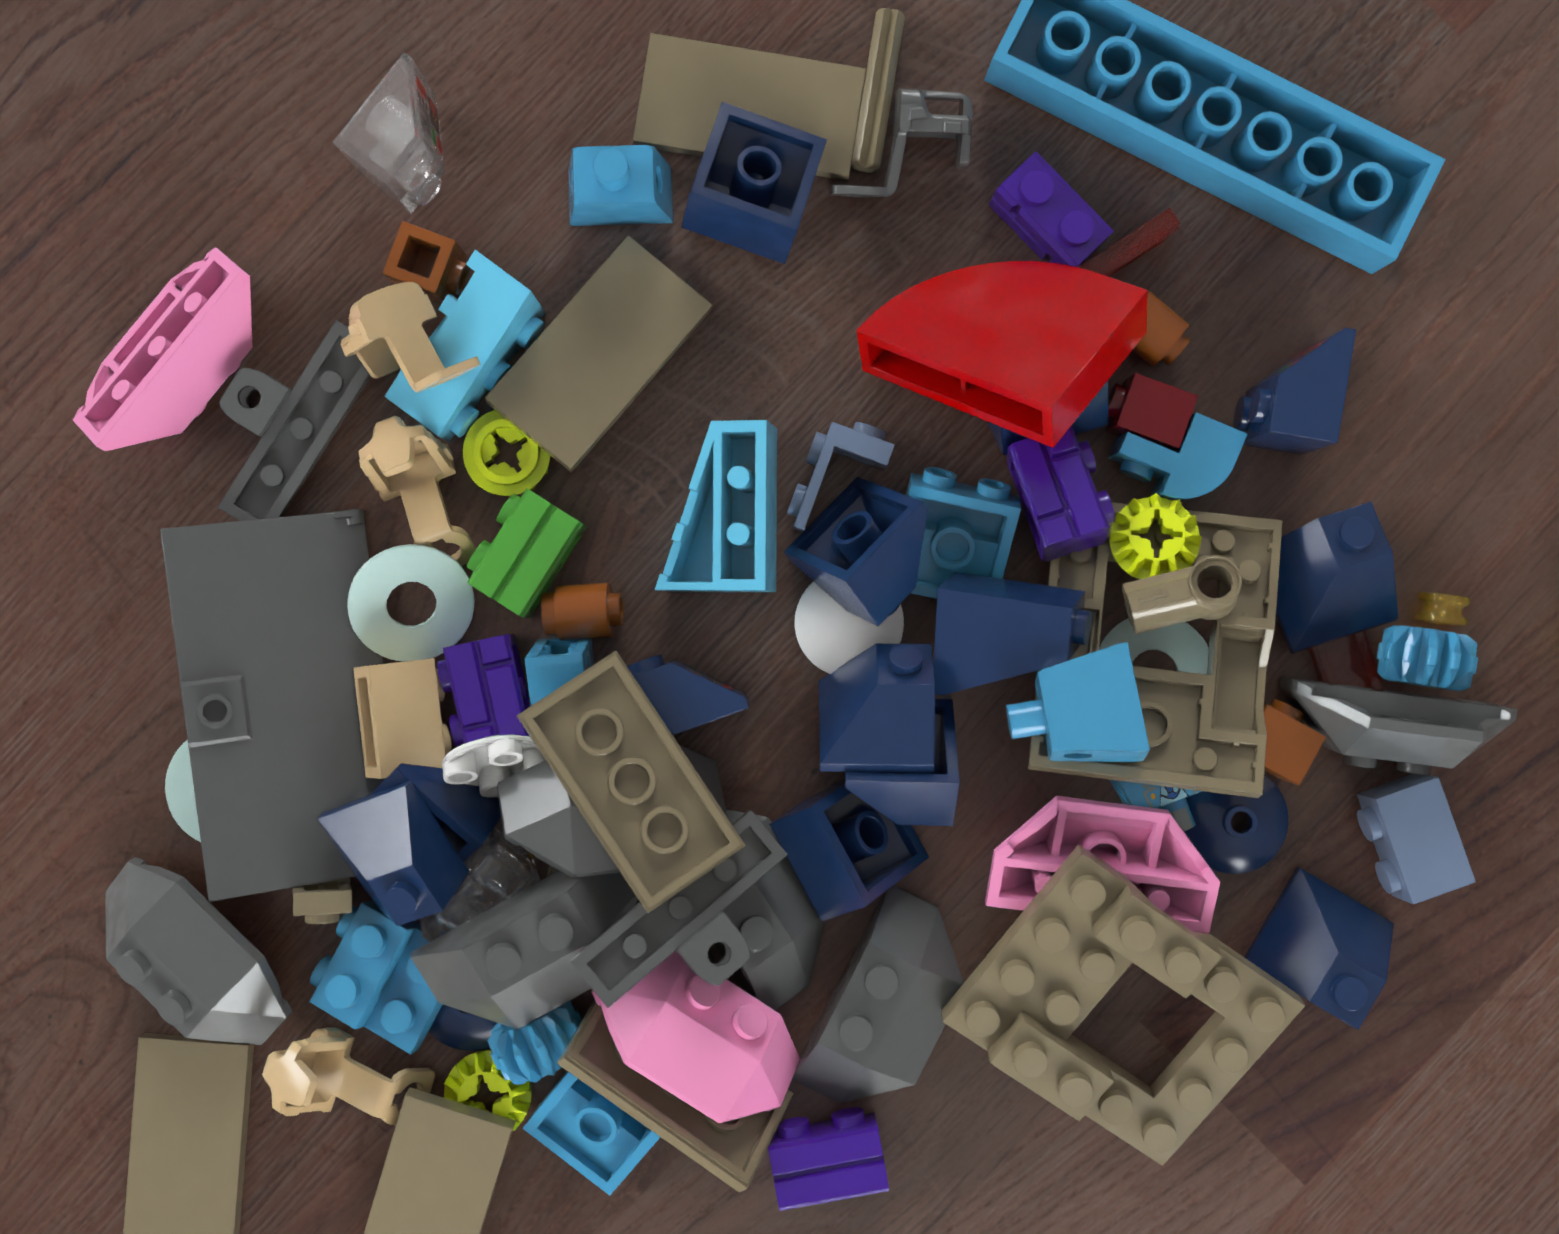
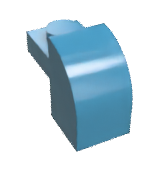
M1196 412L1191 415L1179 449L1172 451L1127 432L1116 438L1108 458L1121 463L1119 471L1133 479L1149 483L1152 477L1156 478L1157 482L1151 496L1157 493L1161 498L1172 501L1180 499V502L1213 491L1226 480L1237 461L1247 433Z

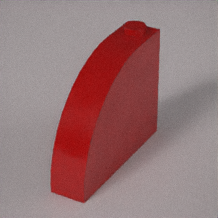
M995 262L950 271L923 281L895 296L877 309L856 330L862 370L1054 448L1147 333L1148 290L1090 270L1050 262Z

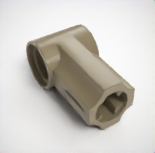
M1214 555L1200 559L1192 567L1122 584V592L1130 625L1134 633L1138 634L1198 618L1218 620L1225 617L1235 606L1242 586V574L1238 566L1229 558ZM1214 578L1226 585L1228 594L1221 598H1211L1200 591L1198 584L1205 579Z

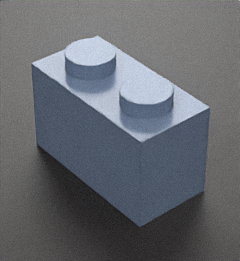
M1411 774L1356 794L1361 806V810L1357 811L1358 823L1367 840L1373 841L1380 860L1375 863V870L1382 887L1387 893H1392V896L1414 905L1476 882L1439 777Z

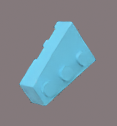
M474 250L466 263L467 266L475 271L458 299L451 294H447L438 309L446 316L429 337V340L445 368L476 356L481 365L457 378L418 393L411 388L401 370L384 396L448 443L454 435L460 438L469 431L479 415V411L475 407L486 392L491 391L511 369L508 363L520 347L528 349L539 337L545 326L541 319L546 312L532 291L477 250Z
M767 420L711 421L688 488L690 493L680 523L676 524L671 539L674 541L663 574L660 573L655 590L665 592H776L777 428Z

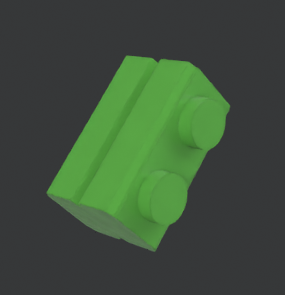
M526 488L521 497L512 494L503 505L496 519L503 526L493 542L490 544L486 540L482 541L472 554L467 568L473 571V574L467 583L520 617L530 619L541 602L542 594L547 592L588 526Z

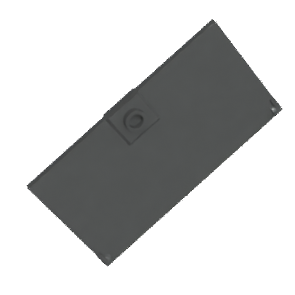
M364 509L160 529L209 902L356 877L318 818L323 812L369 796L386 779L366 778L353 671L355 667L383 664L382 656L373 652L358 638L350 623L347 607L351 583L359 569L369 560Z

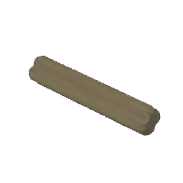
M878 9L874 21L851 162L853 169L866 173L878 172L882 161L905 20L904 13L895 9Z

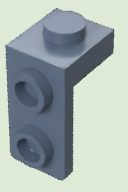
M832 422L827 435L816 432L806 459V463L815 466L809 486L797 484L787 511L788 515L797 518L793 530L801 533L804 532L832 452L884 471L895 445L884 441L886 432L861 422H855L853 429Z

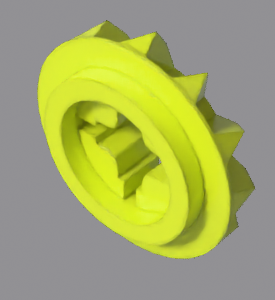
M496 410L488 412L477 419L467 432L463 444L464 464L472 480L487 492L508 497L512 494H522L526 488L533 490L543 476L548 473L551 456ZM495 434H498L501 439H505L511 445L528 440L521 445L522 449L516 454L520 461L518 465L522 469L520 472L506 462L498 465L493 464L488 467L500 453L497 446L498 441L494 437Z
M1157 493L1147 498H1133L1127 506L1116 514L1115 522L1112 523L1109 535L1110 548L1114 559L1126 573L1137 579H1144L1191 567L1197 558L1202 540L1197 526L1196 515H1191L1182 506L1180 499L1172 501L1161 498ZM1154 519H1158L1161 532L1165 535H1171V538H1173L1164 540L1157 558H1154V549L1151 548L1150 540L1138 536L1139 534L1148 533Z
M492 1050L478 1051L461 1059L453 1067L444 1083V1098L489 1112L485 1110L483 1102L466 1101L478 1093L483 1075L484 1083H487L490 1091L505 1093L502 1097L495 1100L492 1113L516 1120L513 1131H515L524 1120L530 1108L532 1098L530 1081L520 1085L513 1084L511 1080H505L501 1070H497L490 1055Z

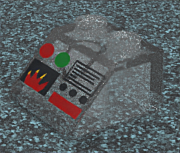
M404 52L332 143L363 177L412 214L419 204L425 206L435 197L441 187L442 180L440 177L445 172L436 96L415 61Z

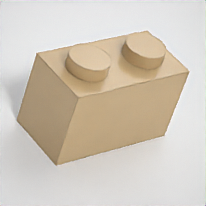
M434 658L353 668L366 778H387L401 763L442 768L444 757L451 751V736L447 725L442 724L439 702L444 700L445 693L440 684Z

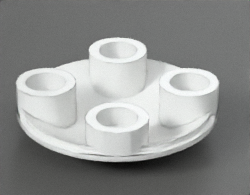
M812 582L802 594L797 605L795 632L800 648L815 666L829 674H832L839 667L876 643L900 644L902 639L904 617L901 604L892 615L888 616L879 626H876L846 611L815 582Z
M496 735L484 737L463 744L450 751L442 761L443 779L449 784L479 786L480 795L484 797H498L497 784L499 781L545 761V758L529 736Z

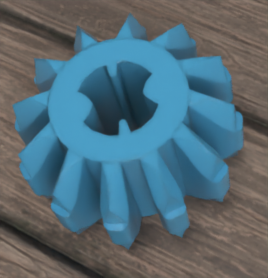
M1393 625L1384 629L1382 643L1379 642L1376 659H1379L1377 673L1388 681L1461 692L1471 687L1473 674H1476L1478 657H1476L1477 643L1468 635L1456 634L1455 632Z
M568 1001L520 1029L500 1023L495 1024L487 1041L492 1050L490 1055L497 1070H501L505 1080H511L513 1084L522 1085L527 1081L536 1083L547 1075L554 1076L555 1072L562 1068L557 1064V1061L582 1021L578 1010L575 1011L571 1002Z

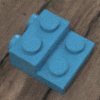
M926 467L923 475L911 473L906 495L922 501L928 509L916 588L911 592L912 594L937 599L938 587L954 572L1003 579L1021 511L1019 496L1010 494V485L988 478L979 479L977 487L956 482L957 475L954 472L938 467Z
M373 901L362 902L359 908L352 906V913H345L337 925L336 935L341 937L342 940L333 957L330 955L325 956L317 964L310 977V984L316 987V990L309 1002L353 1029L366 1027L409 1054L419 1051L443 1004L438 1003L411 959L410 953L440 937V935L416 921L397 926L376 907Z
M565 1070L558 1083L531 1114L523 1127L525 1131L609 1196L660 1138L656 1133L567 1070Z

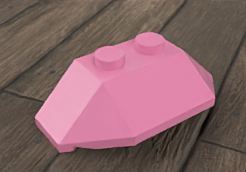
M215 247L206 254L204 260L191 264L166 284L101 363L87 391L85 406L83 405L78 409L73 419L75 424L96 447L103 451H110L181 434L193 419L203 412L207 402L226 379L236 372L242 360L253 348L250 276Z
M1056 796L994 849L985 897L986 906L1024 911L1079 844L1125 875L1156 907L1193 932L1210 933L1220 881L1169 810Z
M673 952L609 1008L592 990L597 1005L602 1007L607 1027L623 1063L717 1123L774 1110L782 1105L800 1061L781 1014L727 979L718 986L709 984L696 975L678 953Z

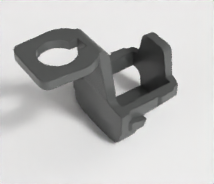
M898 89L894 97L893 142L884 187L831 185L829 187V196L885 198L892 195L898 185L906 137L956 139V168L968 167L973 117L970 98L965 94L957 92ZM925 100L959 102L958 115L932 114L928 111Z

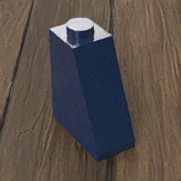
M954 572L938 587L933 663L935 694L945 695L1042 670L1070 660L1080 645H1087L1091 633L1092 612L1084 610L1086 591Z

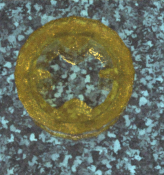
M1419 592L1418 600L1423 603V609L1421 612L1416 613L1415 620L1443 625L1467 626L1468 619L1463 616L1462 611L1464 607L1470 606L1471 598Z

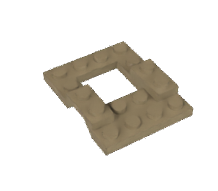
M1111 502L1115 516L1128 505ZM1187 510L1191 515H1196L1197 526L1200 536H1202L1199 553L1192 566L1207 556L1219 555L1229 558L1238 566L1242 574V586L1233 610L1227 616L1214 620V627L1210 632L1207 674L1133 666L1150 751L1144 761H1051L1048 757L1045 736L1041 734L1031 736L1028 769L1252 798L1261 797L1263 795L1267 742L1264 717L1266 671L1275 631L1283 520ZM1158 519L1153 520L1148 533L1138 535L1141 538L1150 540L1151 548L1154 549V558H1157L1164 540L1173 539L1171 535H1165L1161 532ZM1110 529L1106 542L1102 545L1079 552L1074 551L1069 555L1050 561L1048 586L1086 591L1084 610L1092 612V626L1087 645H1080L1071 659L1099 650L1108 562H1116L1110 548ZM1217 580L1216 598H1221L1228 594V589L1223 582Z
M1078 844L941 1010V1014L945 1024L988 1051L989 1061L992 1065L1079 1122L1086 1115L1163 1166L1301 1012L1305 1004L1296 992L1211 934L1193 932L1160 910L1125 875ZM1132 963L1184 998L1191 994L1215 1010V1013L1151 1086L1072 1035L1075 1029Z

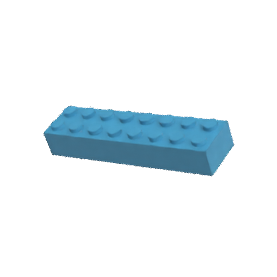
M1021 0L984 78V81L1370 274L1377 272L1397 259L1446 160L1128 0Z

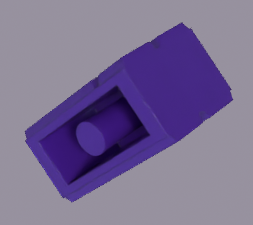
M1036 151L996 189L988 204L1041 260L1047 259L1050 263L1080 267L1114 232Z
M1070 427L1054 448L1030 438L1008 446L1007 465L1042 561L1047 562L1069 555L1074 551L1079 552L1106 542L1110 529L1109 524L1115 522V514L1108 493L1105 490L1096 492L1090 475L1096 472V463L1087 440L1078 442L1073 427Z
M504 634L443 648L445 660L438 661L437 669L444 693L452 692L457 714L449 716V724L455 746L459 747L480 738L496 735L529 736L517 718L518 714L530 707V700L515 634Z
M848 1107L833 1112L831 1114L832 1120L810 1124L807 1117H794L779 1123L768 1146L779 1211L890 1191L875 1112L864 1114L863 1108Z

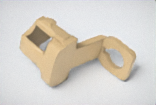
M402 282L371 292L355 302L350 309L348 317L350 334L343 338L340 344L345 356L348 357L356 354L374 379L394 373L401 368L409 385L416 393L457 378L481 365L476 356L447 368L444 367L422 327L423 324L437 317L428 295H424L422 288L415 282Z
M392 416L377 422L373 428L371 440L358 451L362 471L366 476H369L370 482L375 490L379 491L380 497L384 502L398 496L402 497L414 538L413 544L433 547V542L443 539L445 543L457 544L460 548L451 557L461 566L468 564L476 548L463 528L450 524L439 487L441 479L456 474L454 458L447 444L435 438L423 425L406 426L398 416Z
M326 1027L316 1029L308 1039L291 1042L287 1050L273 1051L267 1057L262 1075L272 1092V1108L285 1116H297L299 1113L312 1111L331 1112L335 1098L338 1097L365 1113L381 1118L389 1125L396 1126L400 1110L393 1103L395 1094L402 1093L409 1084L416 1082L418 1090L430 1093L435 1079V1072L429 1068H406L397 1072L389 1079L351 1059L350 1051L354 1041L353 1036L340 1028Z

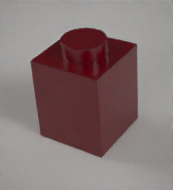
M1135 373L1126 379L1123 385L1116 383L1108 396V416L1111 418L1105 432L1118 437L1129 432L1174 451L1180 448L1198 396Z

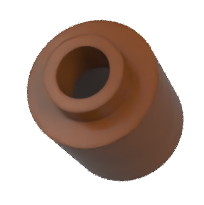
M1148 291L1147 333L1132 351L1152 367L1160 360L1170 365L1190 342V339L1183 334L1188 328L1189 323Z
M609 582L556 586L554 592H544L542 594L541 618L546 636L558 635L560 641L614 637L615 626L624 625L625 614L622 593H613Z

